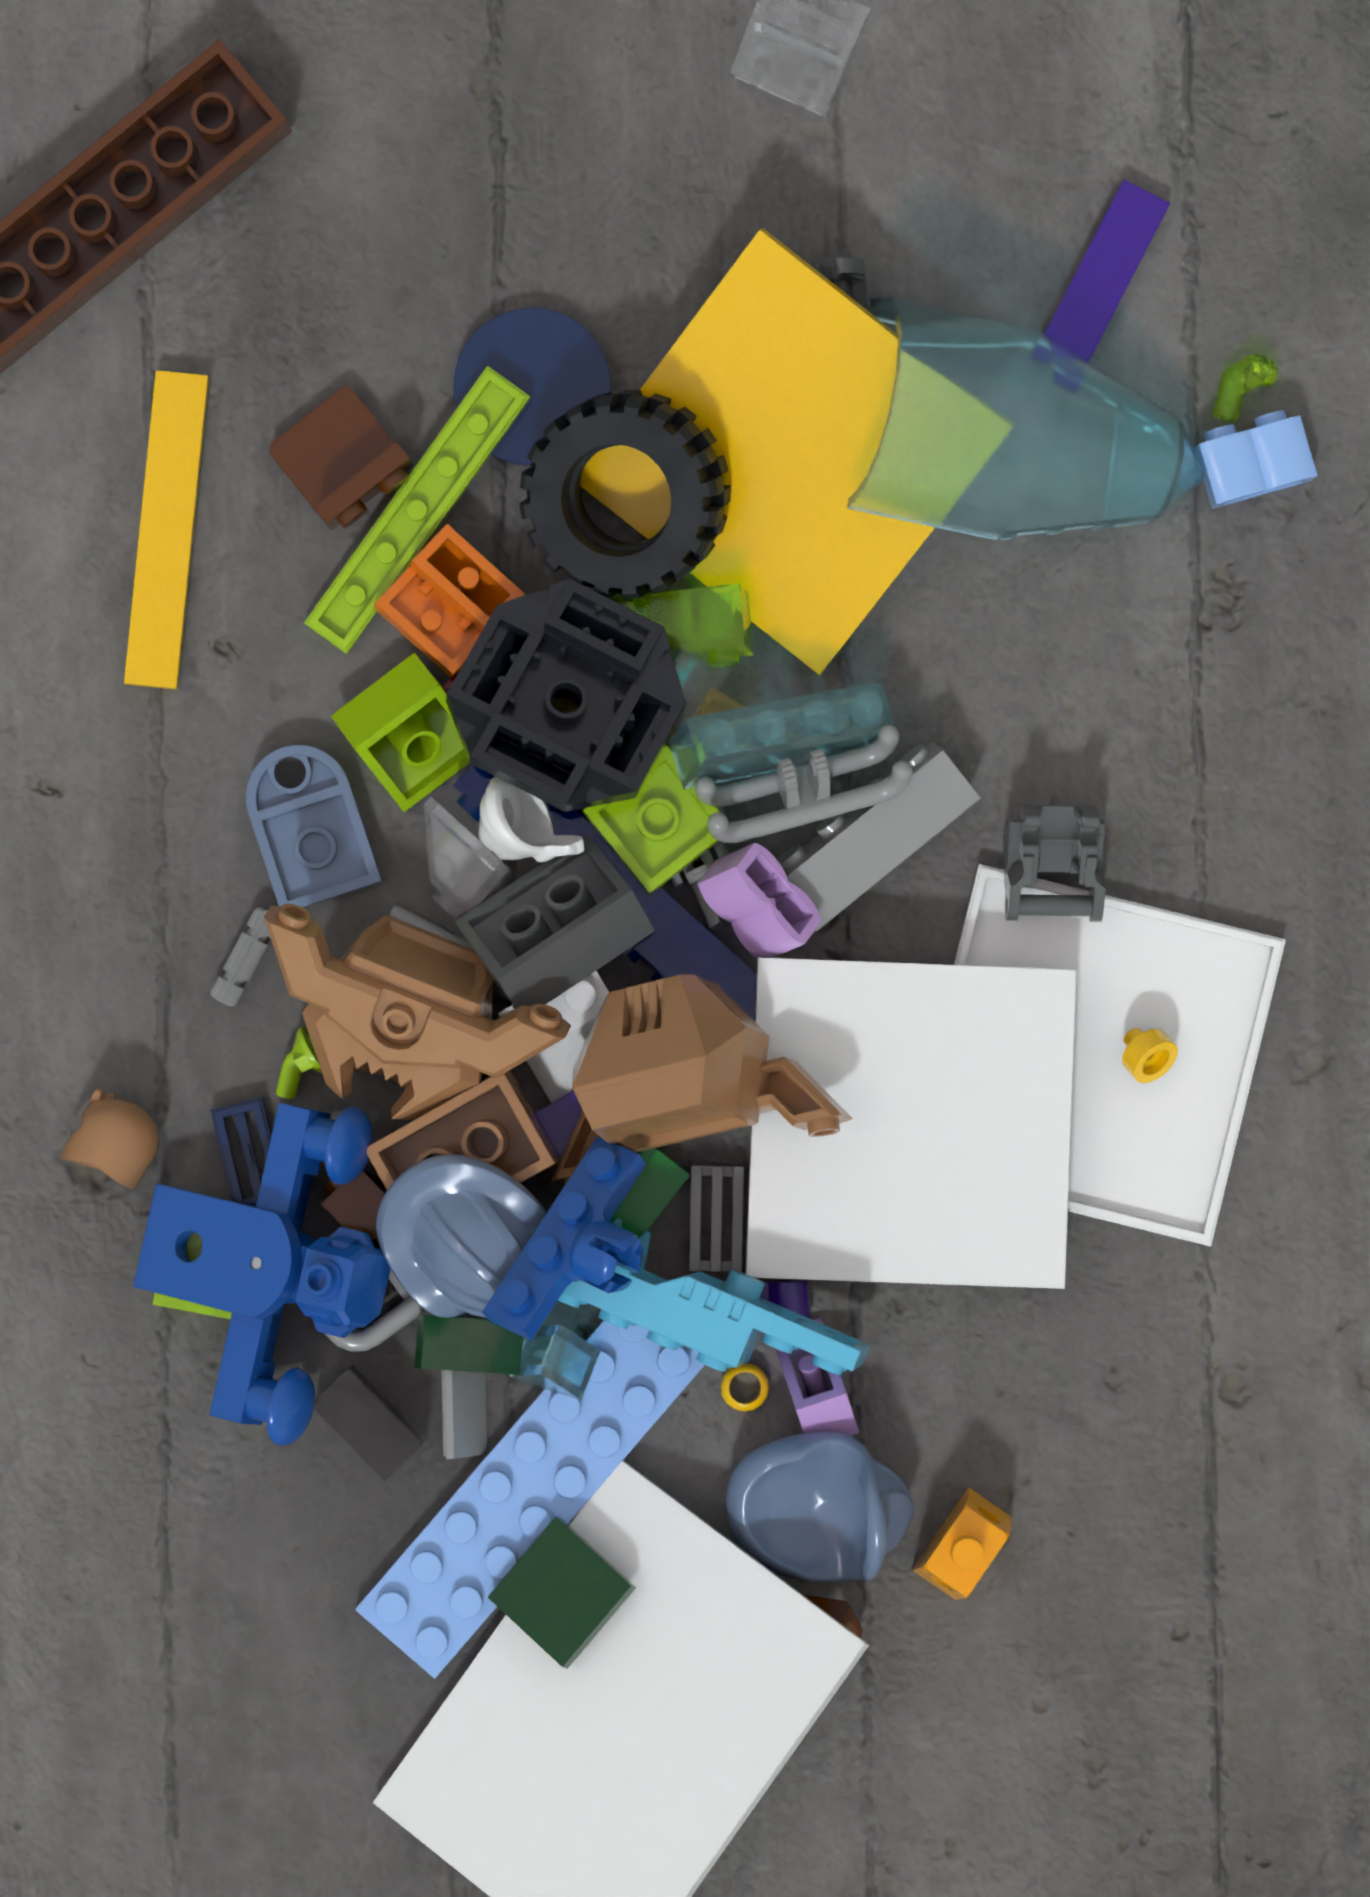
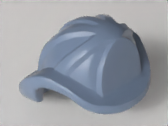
M439 1155L414 1164L390 1185L379 1205L376 1230L378 1241L388 1266L406 1292L422 1308L435 1316L444 1318L460 1317L467 1313L487 1318L482 1311L547 1212L529 1190L500 1168L468 1156Z
M837 1431L800 1433L762 1445L739 1462L730 1477L726 1493L728 1522L740 1547L768 1569L803 1581H870L874 1579L884 1562L885 1555L901 1542L914 1515V1504L904 1482L889 1467L873 1459L867 1448L860 1441L849 1434Z

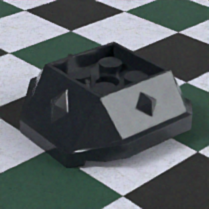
M570 578L550 585L548 589L523 595L497 605L446 695V703L470 764L564 812L636 798L680 718L686 703L678 673L670 653V645L665 627ZM560 697L570 698L576 702L579 708L572 713H562L553 707L552 701Z

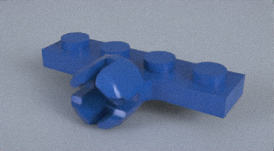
M596 1137L482 1311L490 1322L532 1341L566 1287L572 1282L583 1281L607 1293L622 1291L632 1283L631 1279L615 1273V1268L618 1265L626 1270L638 1273L643 1260L642 1244L633 1232L610 1222L612 1216L646 1166V1163L638 1153L617 1144H609L601 1137Z

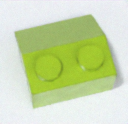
M415 652L331 715V718L403 812L407 811L469 764L446 703L447 694Z

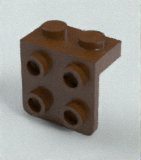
M342 387L274 440L269 448L273 459L331 531L338 525L345 529L356 522L368 511V508L365 506L368 501L380 492L387 496L395 491L410 477L406 471L413 466L409 456L397 441L394 442L354 390L349 387Z

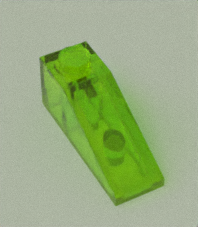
M740 583L659 592L656 594L651 593L645 594L641 598L625 600L624 597L611 598V600L664 626L671 650L701 661L708 660V666H733L740 663L739 656L753 655L749 596Z

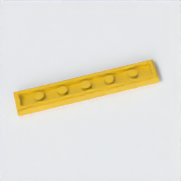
M159 370L155 372L124 676L125 685L178 690L210 380L208 375Z

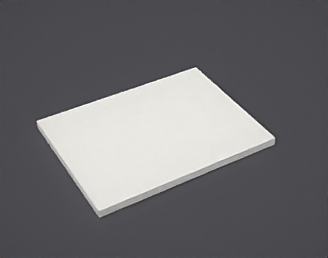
M623 1460L581 1508L569 1526L636 1586V1589L568 1669L561 1667L517 1624L505 1615L373 1801L377 1807L490 1897H692L869 1646L868 1643Z

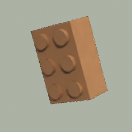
M510 1070L497 1078L491 1076L368 1146L366 1153L387 1190L405 1170L422 1160L439 1155H463L476 1158L500 1168L519 1183L560 1161L558 1154Z

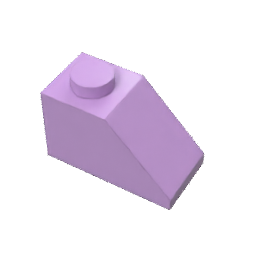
M821 1317L814 1319L815 1321L823 1324ZM800 1348L797 1351L793 1350L792 1354L776 1349L803 1433L814 1431H837L849 1435L859 1433L841 1375L815 1366L811 1363L814 1354Z

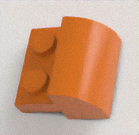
M446 524L411 561L407 570L374 603L373 608L452 679L463 666L495 607L521 597L525 593L450 525Z

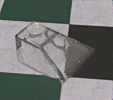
M430 797L424 803L429 878L430 882L438 889V892L432 898L456 919L461 912L467 914L491 898L514 872L437 801Z

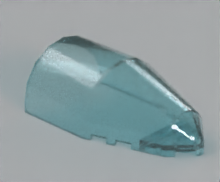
M890 296L879 301L871 309V314L880 321L896 325L898 336L896 375L890 409L880 445L868 474L855 493L848 498L847 509L1002 541L1031 534L1044 533L1045 536L1060 534L1066 530L1083 528L1097 530L1153 523L1203 481L1205 472L1202 462L1183 422L1175 414L1041 330Z

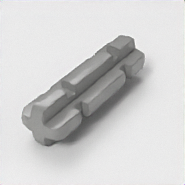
M259 907L254 909L246 924L249 926L247 933H241L223 967V970L226 971L223 977L218 976L211 989L210 995L227 1006L234 1007L237 1005L245 990L242 988L244 981H250L268 947L265 942L270 935L264 919L267 910Z

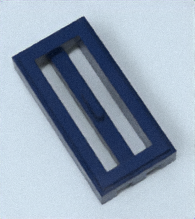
M263 1097L210 1110L232 1201L255 1207L261 1185V1176L245 1112L254 1110L266 1160L272 1132ZM232 1115L235 1117L254 1196L244 1199L225 1117Z

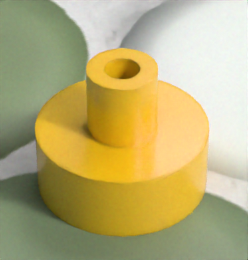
M1134 1028L1123 1039L1127 1048L1123 1053L1122 1064L1140 1083H1149L1163 1076L1172 1067L1178 1055L1177 1046L1161 1029H1150L1142 1032L1139 1028Z

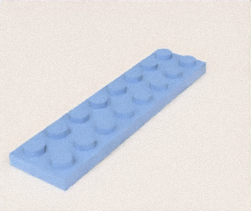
M603 1320L355 1610L435 1679L495 1610L497 1606L488 1596L555 1517H559L569 1524L704 1367V1364L696 1360L698 1351L685 1345L684 1347L678 1346L677 1350H671L647 1339L650 1330L639 1325H629L628 1329H624Z

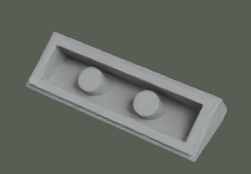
M469 1313L460 1316L463 1318L484 1319V1317L475 1316ZM441 1370L443 1455L446 1456V1459H457L486 1453V1373Z

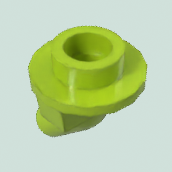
M305 1026L298 1028L293 1049L286 1055L282 1063L275 1093L286 1099H294L296 1097L303 1072L311 1070L322 1074L308 1029Z

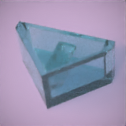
M561 1325L540 1327L532 1341L525 1338L523 1342L520 1375L511 1374L510 1377L530 1385L582 1400L600 1351L573 1331Z

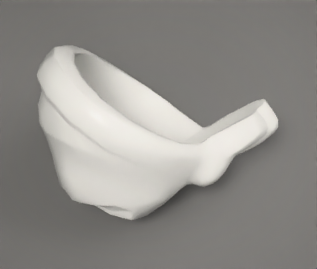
M498 777L491 779L480 803L478 836L480 842L493 851L501 860H518L533 857L537 862H547L556 856L576 855L584 852V841L581 836L554 835L552 819L545 801Z

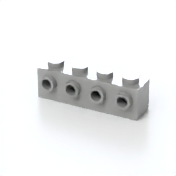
M933 741L926 747L923 744L913 747L899 760L908 762L913 770L909 785L900 794L880 804L824 819L817 826L816 831L818 834L803 847L800 844L791 846L777 858L787 876L788 882L802 889L815 904L822 920L815 929L816 932L981 799L944 750ZM882 777L876 778V779H874L873 781H871L870 783H868L867 785L872 784V783H875V782H878V781L882 780L883 778H882Z

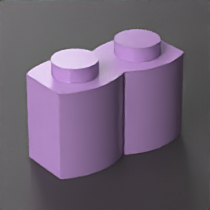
M752 843L715 860L698 882L700 892L710 908L721 918L731 922L734 932L742 945L757 958H774L804 945L822 921L815 904L809 896L798 886L788 882L787 876L778 860L771 852L758 843Z

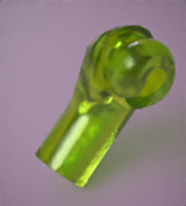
M1250 354L1226 369L1221 376L1212 417L1228 422H1238L1244 393L1257 386L1270 387L1276 381L1278 367L1275 362L1267 359L1263 354Z

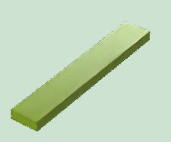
M489 366L485 368L410 473V477L400 487L304 624L344 653L349 654L378 613L373 608L374 603L407 570L411 561L430 541L531 399L529 395Z

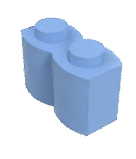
M1280 410L1255 418L1256 427L1236 433L1234 424L1204 433L1206 442L1198 444L1194 450L1211 509L1312 481L1318 476L1300 415L1287 418L1285 410Z

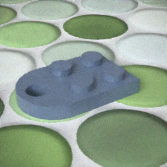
M306 745L282 747L265 756L254 768L248 780L246 807L278 905L295 904L305 908L383 882L350 781L341 765L326 752ZM288 758L300 760L306 769L304 781L295 788L281 786L276 778L278 765Z

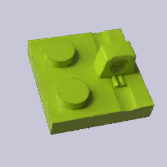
M667 745L660 752L636 798L587 807L583 810L584 815L649 896L718 842V840L711 836L707 827V821L710 815L720 811L717 807L708 806L699 801L695 793L696 781Z

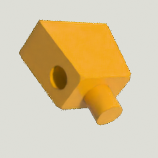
M968 1487L912 1570L953 1599L967 1598L1010 1536L1012 1517Z

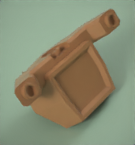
M295 904L271 906L264 916L289 996L307 1003L302 1014L326 1085L343 1099L352 1094L353 1072H370L371 1075L376 1073L385 1076V1080L391 1079L397 1082L405 1091L390 1109L392 1119L415 1120L479 1084L483 1074L494 1078L501 1076L566 1038L571 1027L566 1020L562 1019V1015L557 1009L539 1003L532 1006L521 1005L495 1021L492 1020L493 979L473 949L388 915H384L366 928L341 959L330 955L321 925L316 920L311 919V914L305 908Z
M694 974L676 975L611 991L605 997L573 1068L572 1089L581 1105L582 1112L550 1183L565 1186L597 1136L609 1144H617L633 1152H640L755 1125L758 1123L760 1113L777 1110L792 1126L808 1130V1136L810 1137L836 1134L840 1132L839 1123L850 1121L853 1118L797 1061L787 1057L766 1061L770 1036L718 984Z

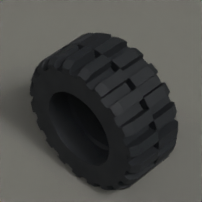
M624 390L619 394L607 392L594 396L567 410L565 414L553 420L543 430L545 435L533 444L527 456L531 461V465L522 472L520 488L527 490V499L519 504L521 518H531L534 530L527 533L531 545L535 548L542 544L549 554L542 562L553 573L562 568L569 574L567 579L570 578L584 586L593 587L595 592L609 599L616 594H622L625 600L641 598L648 592L653 591L656 594L669 588L694 570L716 546L714 540L723 532L728 518L723 514L724 506L731 502V486L723 484L722 475L728 471L724 455L716 457L711 447L717 440L709 428L702 432L693 423L697 415L685 406L680 410H676L670 406L671 398L656 393L651 397H646L642 395L641 390ZM618 445L635 448L654 460L664 473L671 493V511L664 527L652 538L638 543L622 542L603 533L589 518L581 498V476L586 463L602 449Z

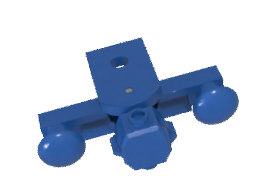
M278 1104L256 1207L170 1185L157 1183L155 1185L133 1287L232 1312L209 1415L240 1424L262 1425L265 1422L267 1423V1430L271 1441L278 1446L290 1445L302 1436L312 1419L315 1407L314 1384L310 1375L305 1370L295 1367L288 1370L280 1380L273 1378L276 1362H272L284 1303H297L302 1313L312 1318L317 1332L342 1338L348 1336L356 1327L364 1328L379 1316L382 1310L390 1267L385 1260L382 1250L374 1248L368 1233L339 1227L331 1236L320 1237L315 1240L309 1234L301 1231L313 1175L318 1176L320 1162H325L327 1174L333 1183L344 1185L355 1180L364 1170L369 1160L366 1153L368 1146L373 1144V1129L366 1112L356 1106L346 1108L336 1120L330 1119L331 1113L296 1105ZM197 1233L202 1240V1251L196 1260L191 1261L186 1253V1244L189 1237Z

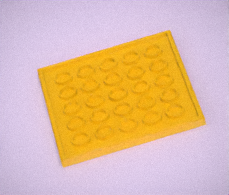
M764 228L757 232L640 389L643 396L651 397L656 393L671 398L670 406L676 410H680L685 406L697 415L693 423L701 432L709 428L717 440L711 445L716 457L724 455L728 471L722 477L723 484L731 486V502L724 506L723 514L728 517L724 530L714 540L716 546L690 573L818 675L823 673L1014 428L1011 423ZM612 446L597 452L583 468L580 486L645 538H652L664 527L671 511L670 488L664 473L648 455L629 446Z

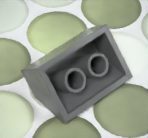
M588 834L582 836L584 841L583 853L556 856L547 862H543L455 921L479 960L514 1009L521 1005L532 1006L538 1003H549L655 932L632 889Z

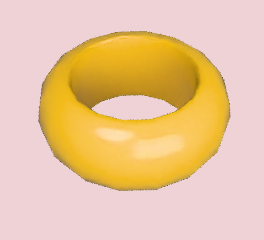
M745 1363L737 1368H729L723 1375L720 1385L721 1395L726 1404L742 1412L753 1411L760 1407L767 1399L770 1389L769 1381L764 1371L757 1365ZM742 1372L752 1373L760 1382L759 1394L749 1402L737 1401L730 1393L731 1380Z

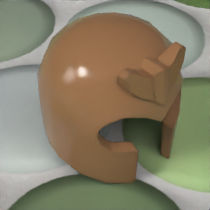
M97 1088L89 1104L82 1112L80 1128L75 1133L70 1134L59 1158L83 1166L100 1169L122 1186L134 1190L158 1153L160 1142L158 1127L152 1116L139 1105L123 1098H116V1094L112 1092L104 1094L102 1089Z

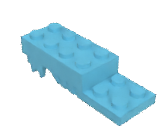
M616 1218L613 1224L622 1227L623 1220ZM645 1231L638 1238L643 1247V1260L639 1272L634 1273L616 1265L615 1273L632 1280V1283L622 1291L607 1293L583 1281H576L568 1285L558 1301L579 1308L580 1304L587 1305V1303L601 1309L598 1314L600 1319L620 1328L628 1329L629 1325H639L650 1330L647 1339L668 1349L677 1350L678 1346L684 1347V1345L699 1352L696 1357L697 1361L722 1372H726L727 1368H737L749 1362L761 1332L765 1333L762 1339L763 1343L789 1354H792L793 1350L797 1351L798 1348L814 1354L812 1364L837 1375H841L847 1369L854 1371L863 1365L871 1346L868 1343L760 1297L765 1283L740 1271L731 1269L726 1281L701 1271L671 1280L646 1271L645 1265L652 1233L649 1231Z

